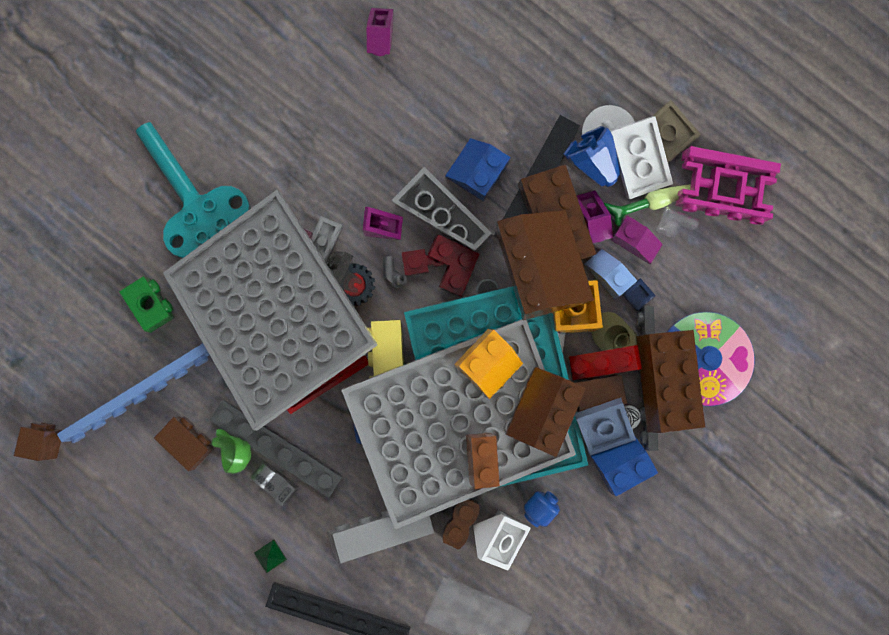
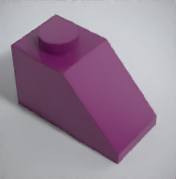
M371 8L366 26L367 53H372L375 56L390 54L394 9Z
M596 190L577 195L592 242H602L613 238L611 215Z
M628 215L622 220L620 227L617 228L613 238H611V241L648 264L652 263L663 245L646 226Z

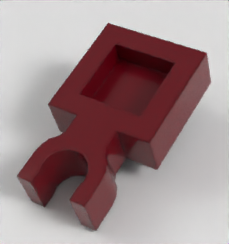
M425 249L401 252L406 277L429 273L428 266L431 265L434 267L444 266L443 263H437L434 259L428 257L425 254Z

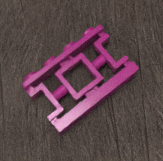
M693 146L683 151L681 161H684V163L682 164V169L693 171L690 190L682 189L678 191L679 200L676 201L675 206L682 207V210L686 212L705 211V215L708 216L726 215L729 220L739 221L747 219L750 220L749 223L763 225L764 222L773 219V214L770 213L773 210V205L762 204L765 185L771 186L777 183L775 176L780 173L781 163ZM703 165L715 167L711 170L710 179L701 177ZM748 174L759 175L755 179L754 187L746 186ZM720 176L737 179L735 198L717 195ZM700 187L709 188L707 201L694 199L699 196ZM745 195L753 197L751 210L740 208V206L744 205Z

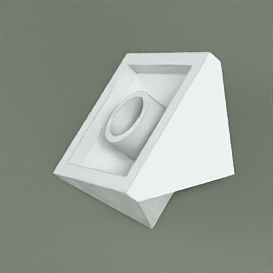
M498 510L494 517L473 525L477 557L482 561L509 570L531 528Z

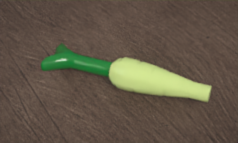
M691 184L658 189L649 192L645 199L624 206L604 203L609 213L615 217V225L619 228L625 215L645 208L651 210L663 208L679 200L678 191L682 189L690 190Z

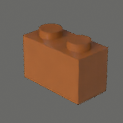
M490 432L467 434L469 484L474 489L500 487L496 436Z

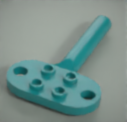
M148 122L138 127L136 134L183 202L182 210L167 221L163 230V240L167 249L172 254L184 258L251 209L248 198L239 189L232 186H220L207 194H199L153 124ZM236 197L242 198V206L238 209H233L231 207L232 199ZM177 236H182L183 245L179 248H174L172 245L173 239Z

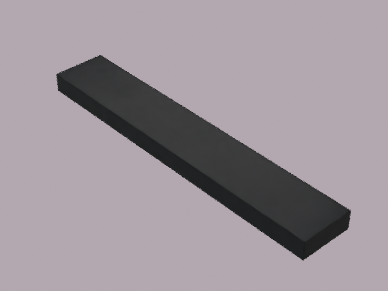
M560 115L526 177L558 167L580 125ZM520 189L503 219L528 214Z
M276 582L272 584L265 605L267 608L349 635H409L411 629L410 626Z

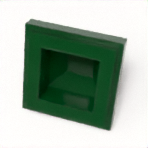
M275 539L254 552L266 573L287 560Z

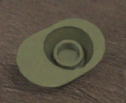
M613 312L601 313L603 328L593 331L592 337L602 351L637 345L636 332L619 315Z

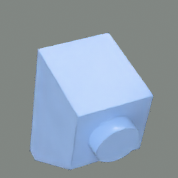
M603 249L584 264L614 299L618 298L637 282L635 277L620 261Z

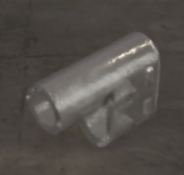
M666 206L656 232L674 239L680 226L695 231L700 218Z

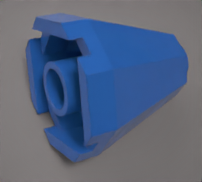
M600 126L590 130L581 136L583 140L580 143H577L575 140L569 145L564 153L568 162L600 186L609 187L618 181L621 171L613 135L608 128Z

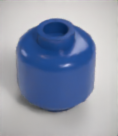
M536 491L524 505L526 512L524 516L535 527H546L560 512L557 504L559 500L550 491L546 493Z

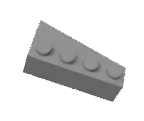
M425 167L391 200L397 206L475 252H478L493 236Z
M385 510L381 512V516L375 518L371 515L358 519V523L351 525L345 523L335 526L334 530L327 531L334 560L344 563L432 534L434 531L430 517L427 516L394 529L388 511Z

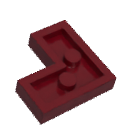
M438 234L435 236L427 256L447 265L439 288L462 297L480 254Z

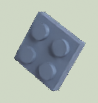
M621 398L575 413L590 456L636 440Z

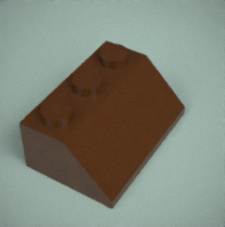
M534 367L505 434L557 457L586 388L563 377Z

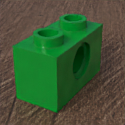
M143 276L119 292L145 332L152 333L175 318L172 314L174 308L166 298L163 299L160 295L161 288L154 279L151 280ZM152 297L154 304L152 308L147 310L145 302Z

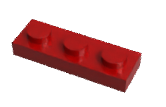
M638 345L569 357L573 380L642 369Z

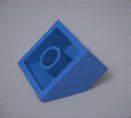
M470 138L445 177L484 202L509 165L511 157L491 144Z
M637 438L629 443L590 456L608 490L614 496H618L658 474L648 453Z

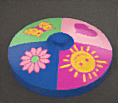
M714 312L694 313L675 322L667 332L694 330L703 406L721 405L741 394L752 377L755 364L753 346L744 329L731 318Z

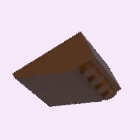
M566 210L523 214L497 221L496 233L523 321L594 301Z

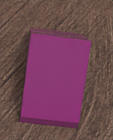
M365 207L362 229L365 236L401 240L402 216Z

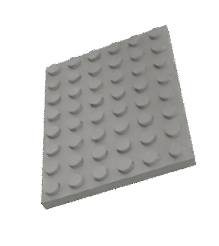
M278 190L274 191L163 272L253 430L257 431L378 345Z
M523 319L495 329L513 348L523 362V365L490 399L454 365L482 335L341 389L394 529L497 488L474 489L469 484L467 434L490 432L496 436L500 486L576 455L568 432L557 457L505 434L533 368L537 367L545 370L527 320L523 321Z

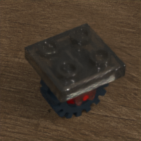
M334 252L333 255L330 254L325 263L352 305L360 306L361 303H366L367 299L373 296L372 290H375V286H373L375 278L371 277L372 272L363 265L350 263L353 255L347 252Z

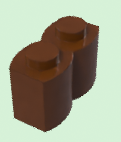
M470 498L454 505L453 517L446 523L443 530V543L458 550L464 546L469 536V527L476 521L479 514V503Z

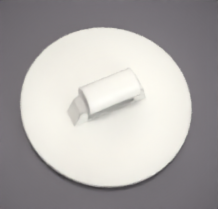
M601 106L593 110L585 119L582 135L600 126L611 131L635 121L626 110L618 106Z

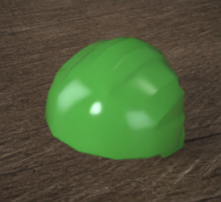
M217 429V437L212 439V445L221 448V461L224 472L231 474L241 472L251 460L250 444L239 437L229 435L225 430Z

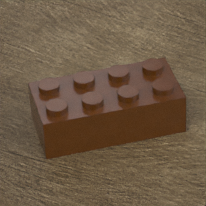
M566 164L522 178L518 183V187L528 214L566 210L581 261L596 255Z
M694 330L636 336L642 366L640 374L647 432L666 433L705 428Z

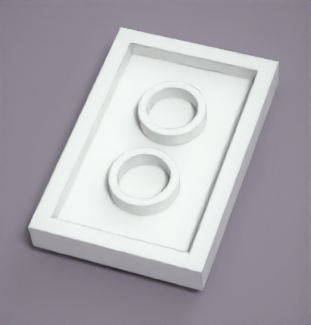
M655 116L610 131L613 135L621 171L620 175L628 199L673 184Z

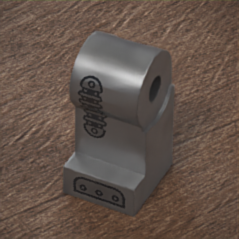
M264 461L251 476V479L269 493L280 506L285 505L299 488L280 471Z

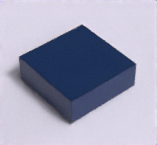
M641 278L622 294L636 311L640 310L656 296Z

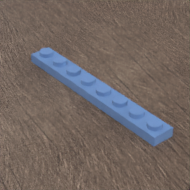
M204 344L199 345L57 433L61 442L71 441L72 443L83 439L86 436L84 433L91 428L96 430L104 426L106 419L111 416L115 418L127 411L125 407L132 403L136 405L147 398L146 394L153 390L157 392L168 385L166 382L170 379H179L188 373L187 369L194 364L196 367L208 361L207 356L210 355Z

